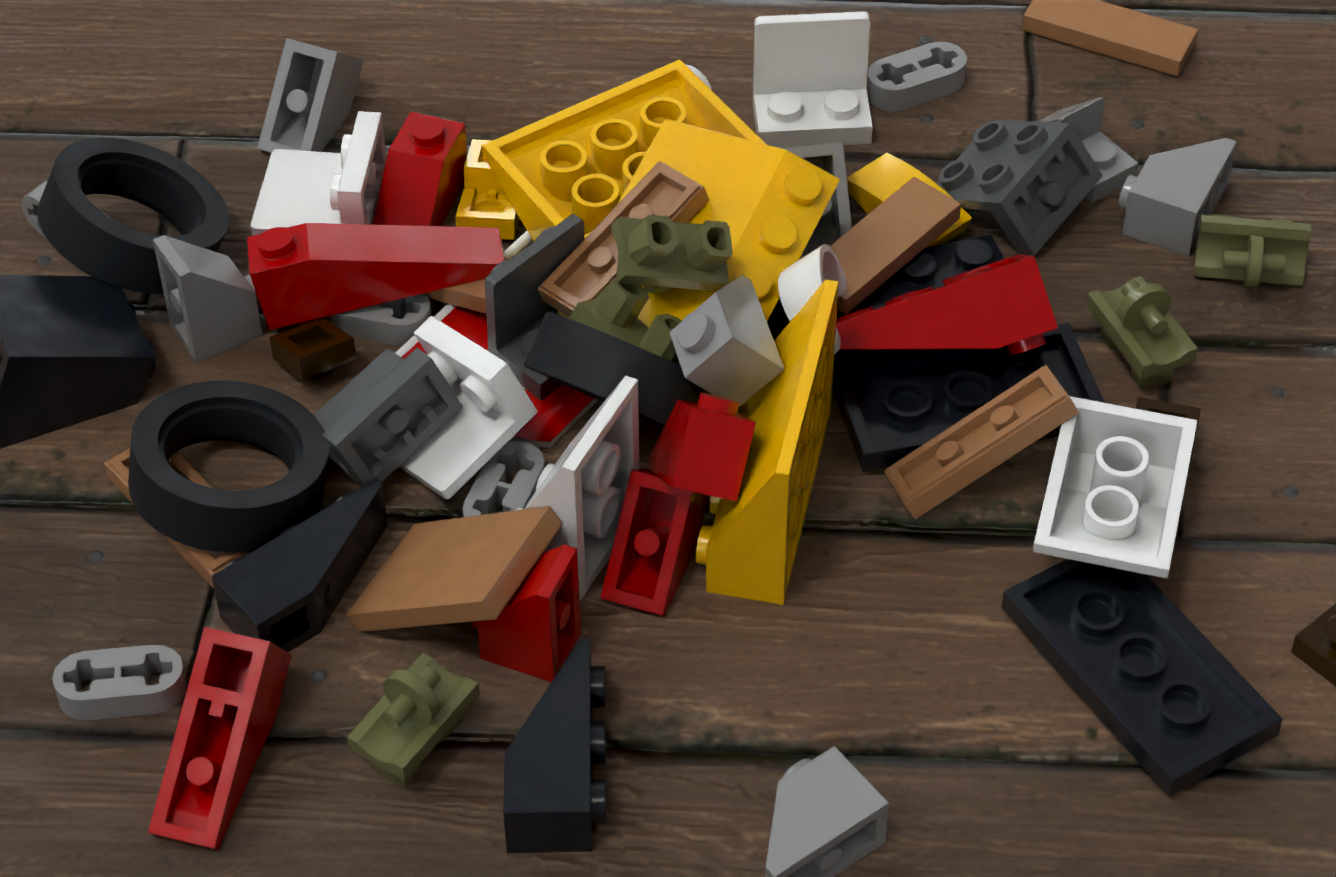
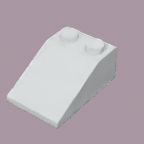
M627 375L570 442L556 464L549 463L543 469L537 482L536 492L524 508L550 506L561 520L560 530L544 552L564 544L577 548L580 601L611 555L630 472L634 469H640L638 380Z
M1069 396L1079 413L1061 424L1033 552L1168 579L1198 420Z

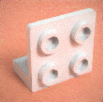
M867 12L759 16L755 18L753 111L756 135L767 145L787 148L843 142V145L872 144L873 126L866 90L870 38V17Z
M358 111L352 135L345 134L343 136L341 153L286 149L273 150L250 224L252 235L262 234L275 227L287 228L304 223L372 225L387 160L382 113Z
M430 316L414 332V335L428 356L432 358L463 407L399 467L443 498L449 499L538 411L508 363L433 316Z

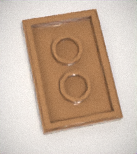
M550 506L416 523L346 616L359 632L495 620L558 533L562 522Z

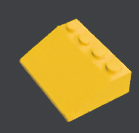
M679 59L482 145V151L533 242H535L536 238L545 229L557 226L572 214H575L584 221V238H586L620 201L665 119L762 144L766 143Z
M665 119L620 201L659 161L704 186L709 200L688 223L703 224L706 220L726 222L728 224L733 254L726 261L729 283L742 275L750 279L766 321H768L780 297L778 291L780 273L800 259L840 179L788 150ZM669 288L664 294L648 292L649 299L637 318L647 327H650L656 316L667 313L683 321L688 314L696 310L716 291ZM558 311L557 314L570 319L568 316Z
M825 279L775 339L774 342L784 370L738 408L737 413L743 414L755 421L756 425L737 501L711 496L710 514L716 515L713 526L703 524L699 533L696 563L706 565V592L784 605L831 415L838 281Z

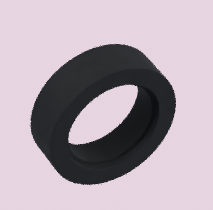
M109 137L83 139L65 147L55 160L37 209L38 221L42 232L50 244L66 260L103 282L123 289L149 294H164L153 239L160 236L140 232L116 222L98 210L85 195H114L143 204L165 217L181 233V236L169 237L214 252H218L229 225V214L223 198L216 188L193 167L155 147L131 140Z
M546 312L524 363L525 367L602 402L607 399L626 375L638 380L639 417L662 427L665 426L678 400L698 404L700 393L711 394L686 379L680 365L602 331L551 312Z
M205 381L178 387L154 399L141 411L135 420L130 445L128 477L130 498L138 513L148 524L177 542L198 549L216 552L255 551L280 536L288 527L300 524L319 512L323 501L329 450L328 443L322 436L325 431L317 418L302 404L268 387L238 381ZM218 440L236 441L254 445L272 453L285 463L289 472L283 479L265 487L239 491L220 490L206 487L184 478L170 467L167 460L176 451L192 444Z

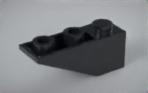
M375 478L359 489L342 495L332 505L302 523L288 527L280 536L250 554L236 558L223 570L212 576L220 618L234 634L270 641L284 651L290 652L322 631L388 526L382 483Z
M590 638L579 639L505 752L503 816L507 853L592 852V823H606L605 780H592V764H606L605 722H592V708L605 707V666H591Z

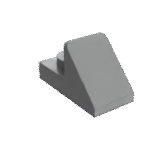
M1103 97L1063 108L1039 120L1040 122L1070 123L1103 175L1085 196L1091 203L1122 188L1130 174L1137 176L1139 164L1100 132L1105 103Z

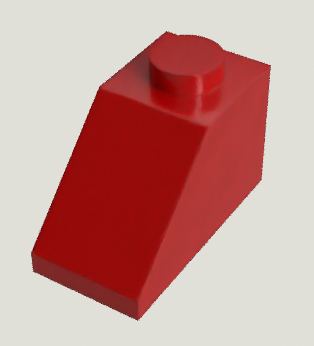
M416 112L409 113L388 150L373 225L441 226L464 186V164L468 154L465 123Z
M700 393L698 404L678 400L650 454L647 468L673 488L737 501L756 422L743 414L737 413L740 402L729 398Z
M648 468L631 470L600 598L658 615H666L697 547L709 495L673 488Z
M564 544L544 552L497 619L472 622V627L478 630L480 659L552 682L581 635L577 548Z

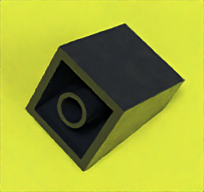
M0 274V449L138 404L146 379L151 378L154 373L156 356L152 343L146 340L140 328L135 307L132 302H128L122 288L103 282L93 276Z

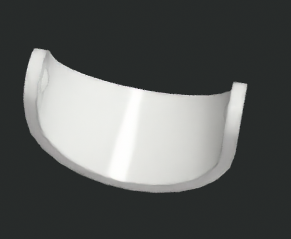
M828 244L821 245L780 273L778 291L789 321L795 317L825 279L838 281V297L842 296L846 291L847 278L838 257ZM837 328L834 354L838 352L841 345V338Z

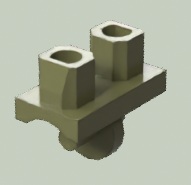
M1201 214L1193 266L1194 276L1244 281V287L1257 288L1259 282L1303 286L1306 256L1312 233L1311 224L1295 223L1292 220H1261L1238 218L1224 214Z
M647 215L644 219L618 217L611 224L612 235L616 240L618 248V283L643 285L647 292L654 294H664L669 288L718 291L729 284L726 261L733 254L730 227L726 222L706 220L703 224L672 222L668 216Z
M1142 276L1132 278L1115 290H1095L1087 294L1086 307L1100 324V336L1110 349L1120 351L1130 364V376L1140 390H1149L1170 383L1173 379L1175 368L1195 362L1198 348L1169 312L1172 304L1169 293L1161 284L1147 283Z
M613 279L599 294L597 299L578 302L569 317L571 320L602 331L680 365L669 332L682 321L678 317L667 313L656 316L650 327H647L637 318L649 299L648 292L640 285L618 283L617 279Z
M424 652L407 671L395 670L383 683L385 695L347 736L349 750L372 762L376 773L399 786H406L420 771V763L442 738H448L462 722L461 716L480 695L479 682L469 677H460L452 674L443 668L433 657Z

